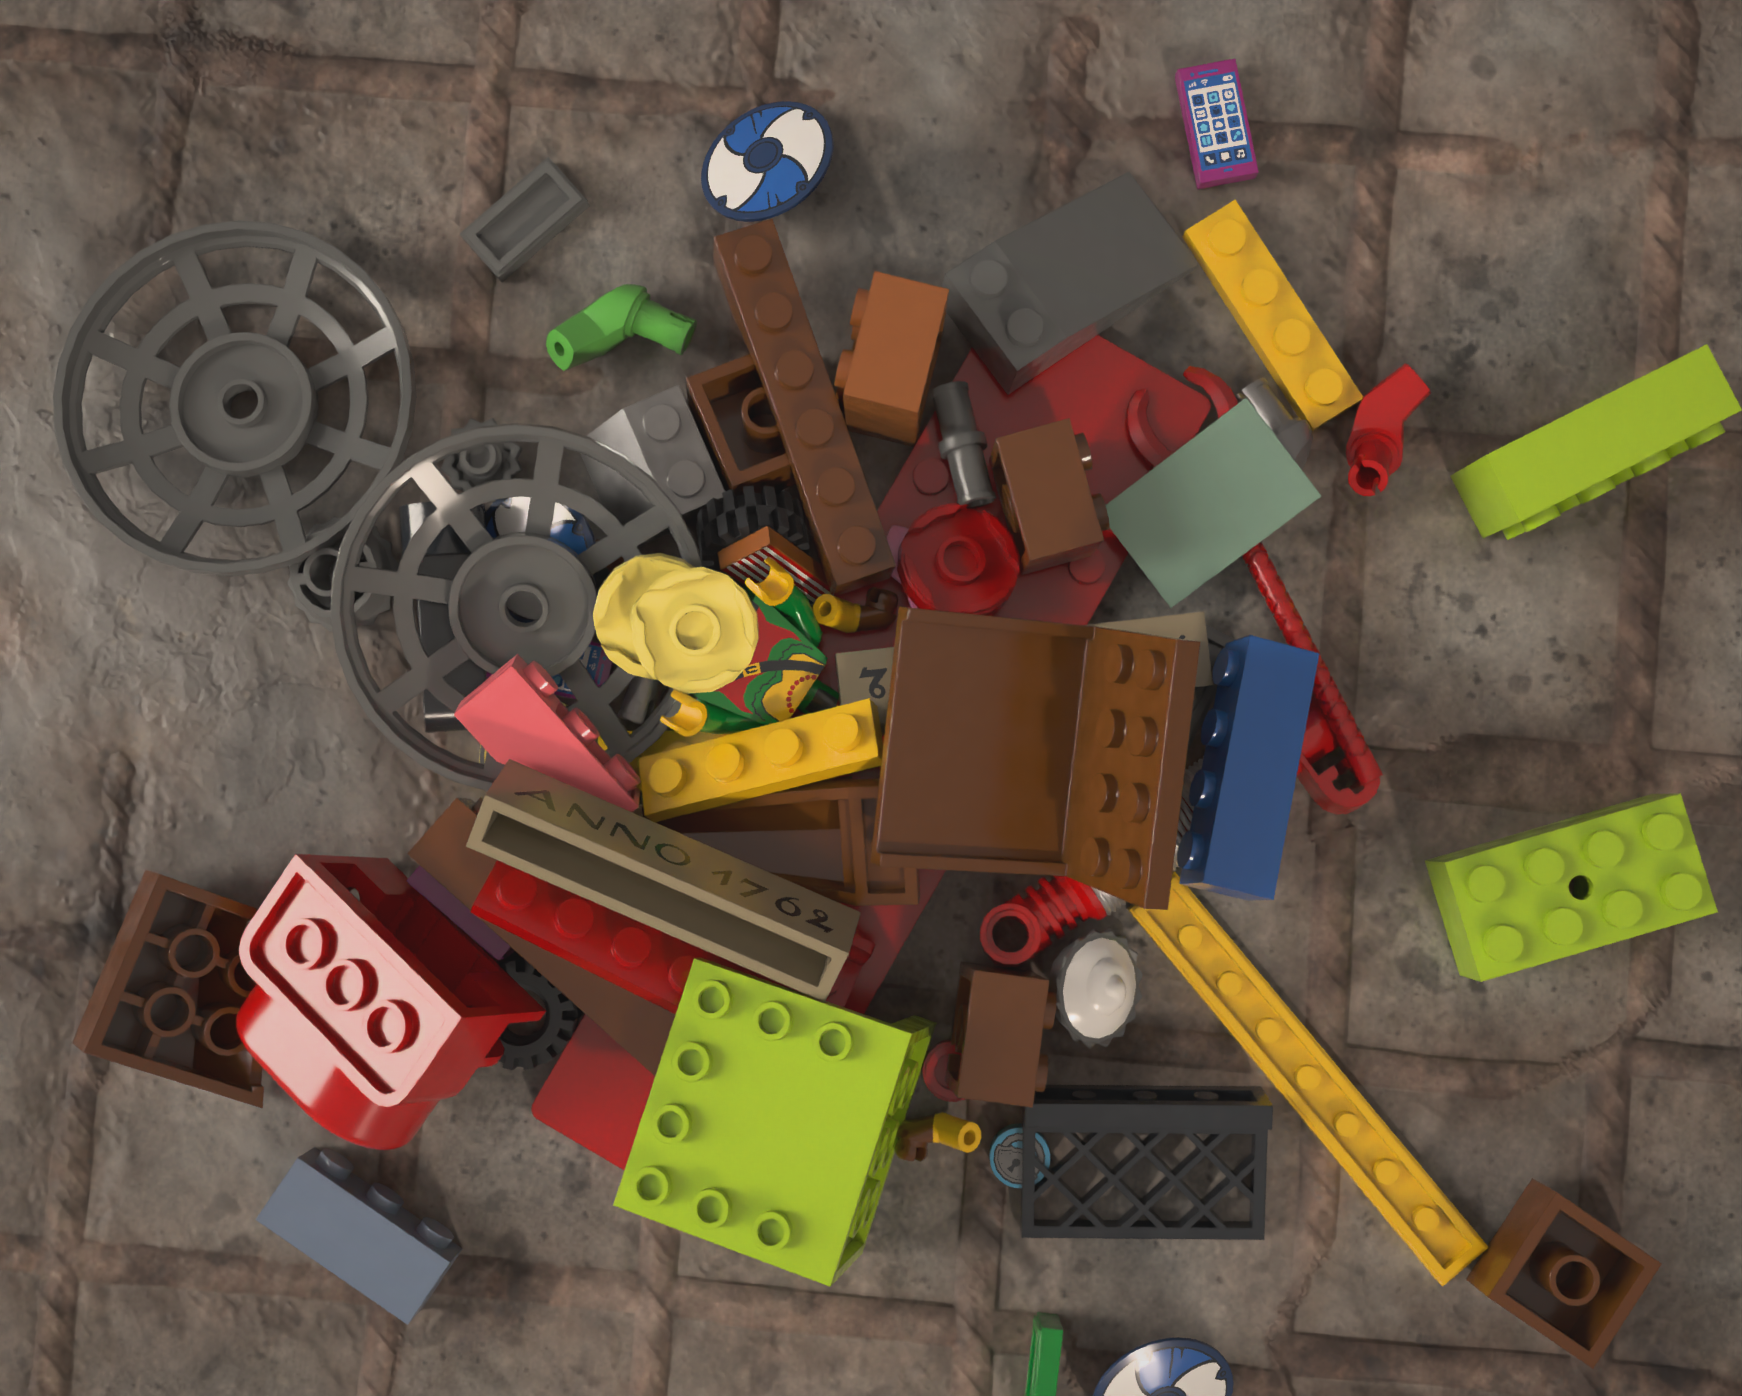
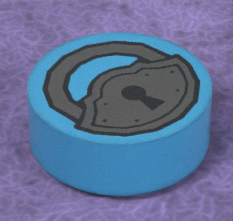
M1021 1123L1011 1124L1002 1128L994 1136L989 1149L990 1165L993 1173L1002 1183L1013 1188H1022ZM1036 1132L1035 1155L1049 1169L1050 1151L1047 1141L1040 1132ZM1035 1167V1184L1043 1179L1044 1175Z

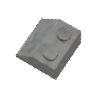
M679 385L621 409L587 435V437L623 454L651 476L677 506L687 526L698 521L697 515L701 509L707 510L706 503L713 497L723 502L722 493L725 492L724 486ZM580 453L602 506L615 515L622 525L653 507L639 489L615 470ZM667 527L666 529L651 537L647 541L643 542L639 546L646 544L650 541H653L657 538H660L664 535H667L671 532Z

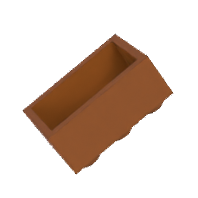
M874 271L870 290L858 288L850 319V325L853 326L851 340H854L852 350L843 348L834 386H837L836 398L839 399L838 404L841 412L845 413L848 431L911 447L915 446L943 337L949 289Z

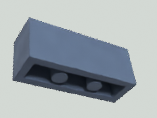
M316 1147L312 1148L296 1159L255 1220L408 1325L423 1309L462 1251V1248L452 1242L454 1236L443 1224L429 1217H423L420 1220L402 1207L404 1201L395 1191L380 1183H373L371 1186L352 1173L354 1166L343 1155L324 1148L322 1151Z

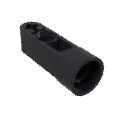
M432 502L413 503L399 507L402 556L415 532L426 518L437 510ZM484 503L472 508L471 511L487 530ZM450 524L443 528L430 544L420 564L418 574L454 579L462 564L472 554ZM416 599L418 634L424 650L430 656L455 638L450 625L448 604ZM469 658L445 675L444 678L451 686L463 695L468 696L485 681V670ZM427 689L422 692L425 733L467 730L454 716L452 710L438 701Z

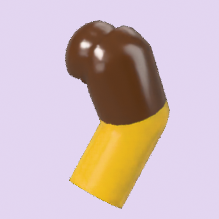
M872 587L867 591L865 606L830 594H823L815 600L813 612L818 623L845 633L886 629L897 618V615H894V610L898 605L899 599L896 593Z
M944 1112L905 1120L898 1127L896 1135L898 1141L895 1145V1153L900 1159L912 1162L915 1159L921 1162L927 1157L928 1143H941L969 1153L974 1151L980 1144L981 1130L976 1123Z

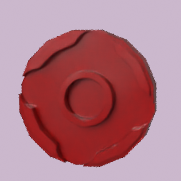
M953 502L932 507L912 522L898 549L897 572L904 592L918 608L991 616L1005 605L1017 583V574L1020 571V554L1013 535L998 517L985 510L980 513L975 509H968L967 504L959 505V503Z

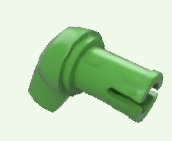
M624 284L602 295L551 330L546 338V347L552 360L563 371L607 354L628 337H633L635 334L655 341L675 351V353L683 355L692 340L697 320L676 313L650 300V294L647 293V288L644 286Z

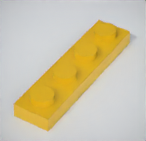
M1233 200L1185 230L1182 236L1183 240L1296 415L1301 420L1306 419L1312 431L1362 400L1361 392L1236 200Z
M868 698L639 758L644 816L653 822H658L881 766L883 739L878 706Z

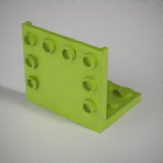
M694 958L613 1206L831 1287L863 1254L895 1154V1145L898 1141V1137H896L898 1127L906 1120L937 1023L913 1015L890 1024L827 1001L823 1002L807 994L703 958Z

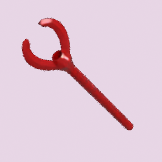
M1189 366L1184 371L1183 376L1189 382L1201 386L1211 397L1218 419L1238 404L1232 389L1219 376L1205 368ZM1145 388L1136 390L1131 398L1127 424L1129 435L1135 447L1144 459L1155 468L1172 455L1173 452L1157 438L1149 425L1146 410L1150 399L1148 390ZM1260 542L1243 554L1242 558L1248 564L1247 567L1253 579L1256 580L1262 596L1265 597L1270 612L1274 614L1273 617L1279 629L1282 630L1287 644L1319 653L1312 692L1315 698H1317L1323 714L1326 715L1332 731L1335 732L1338 743L1342 750L1344 749L1345 756L1360 785L1369 783L1383 776V773L1369 746L1366 744L1359 727H1357L1351 711L1348 710L1342 694L1339 693L1333 677L1330 676L1327 665L1321 659L1316 644L1312 642L1307 627L1303 625L1304 622L1295 608L1288 591L1286 592L1281 577L1277 575L1272 560L1268 558L1267 550L1263 543Z

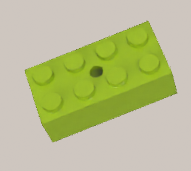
M1708 344L1483 456L1450 477L1481 537L1485 538L1502 530L1506 540H1509L1557 518L1561 513L1579 504H1584L1616 488V485L1670 461V458L1680 453L1691 450L1726 432L1720 421L1742 411V408Z
M1681 793L1650 794L1425 860L1459 975L1480 982L1718 913ZM1573 878L1574 890L1571 894L1569 891V883Z

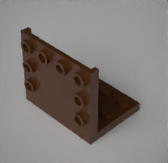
M899 606L870 862L879 867L1066 876L1143 909L1168 910L1200 642L1106 627Z

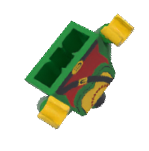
M767 557L764 560L770 566L767 578L760 583H754L748 577L743 586L758 615L759 640L752 661L735 681L713 692L691 693L698 699L675 689L671 693V697L679 701L681 707L678 713L672 717L662 715L660 721L684 737H690L699 731L712 734H733L790 719L796 709L806 715L833 708L838 702L839 693L817 679L825 667L828 658L818 649L822 638V631L808 598L794 584L792 576L771 557Z

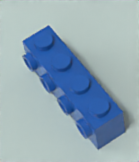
M1253 635L1225 644V648L1219 652L1213 668V682L1218 685L1214 706L1208 711L1201 729V742L1203 745H1206L1202 768L1196 772L1189 791V802L1191 806H1194L1190 830L1183 835L1177 853V863L1182 868L1179 884L1248 901L1274 900L1319 653Z

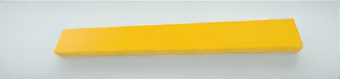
M1173 871L1168 910L1143 909L1132 904L1127 908L1128 912L1441 1286H1444L1489 1248L1488 1245L1188 886L1179 884L1180 877Z

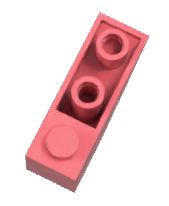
M516 654L460 702L454 716L496 762L505 765L511 759L630 812L639 807L640 790L637 785L641 780L636 771L621 755L616 754L611 758L596 742L600 734L595 725L580 709L575 707L572 711H569L553 694L558 690L557 684L538 662L532 661L527 665L519 654Z

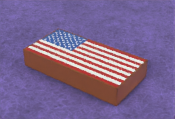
M769 526L748 535L718 552L720 570L742 585L745 584L748 577L754 583L764 581L770 572V566L764 560L767 557H771L792 576L794 584L807 596L811 608H813L815 600L823 594L831 595L821 564Z

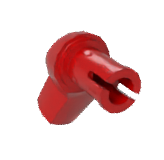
M1404 363L1364 395L1357 409L1354 424L1346 445V457L1351 467L1348 473L1349 485L1356 493L1362 496H1374L1376 494V486L1380 492L1385 489L1389 476L1399 468L1403 460L1404 422L1431 394L1428 386L1407 363Z

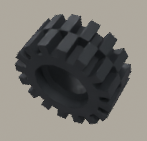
M753 485L743 486L744 494L736 496L731 489L722 493L723 502L713 497L706 503L707 510L701 509L697 515L698 522H696L703 567L724 573L720 570L718 552L766 526H769L810 556V545L802 504L797 498L792 500L791 493L782 490L776 496L775 489L772 486L764 485L761 493H755Z
M523 957L512 958L498 965L523 989L533 991L540 996L546 1007V1019L542 1028L537 1033L528 1036L515 1034L506 1027L499 1037L505 1049L499 1062L504 1063L502 1068L514 1070L516 1067H523V1070H528L542 1063H547L565 1049L577 1028L576 1023L577 1019L581 1016V1009Z

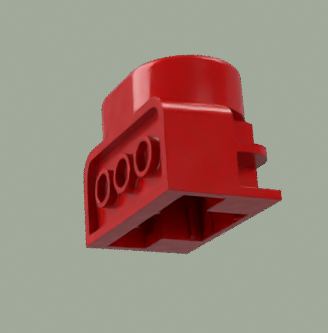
M295 854L245 928L240 939L239 955L241 964L247 974L257 984L237 1013L236 1028L244 1047L260 1066L309 1117L323 1128L346 1141L362 1147L377 1150L400 1148L414 1138L440 1100L456 1096L465 1087L477 1068L490 1067L498 1063L505 1050L499 1037L509 1023L540 1021L546 1010L460 927L406 881L408 877L388 858ZM352 889L358 891L360 901L350 893Z

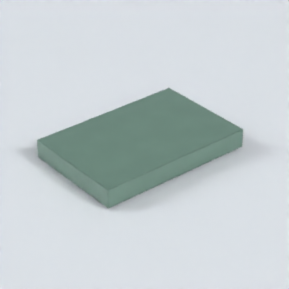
M1245 398L1105 506L1109 517L1110 529L1169 607L1172 608L1319 499L1321 494L1249 400Z

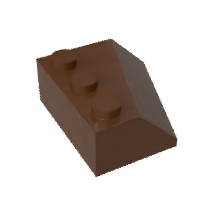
M145 870L72 1044L83 1053L263 1108L264 1086L261 1085L262 1067L244 1047L236 1028L237 1013L257 984L247 974L241 964L239 946L245 928L258 909L162 874Z

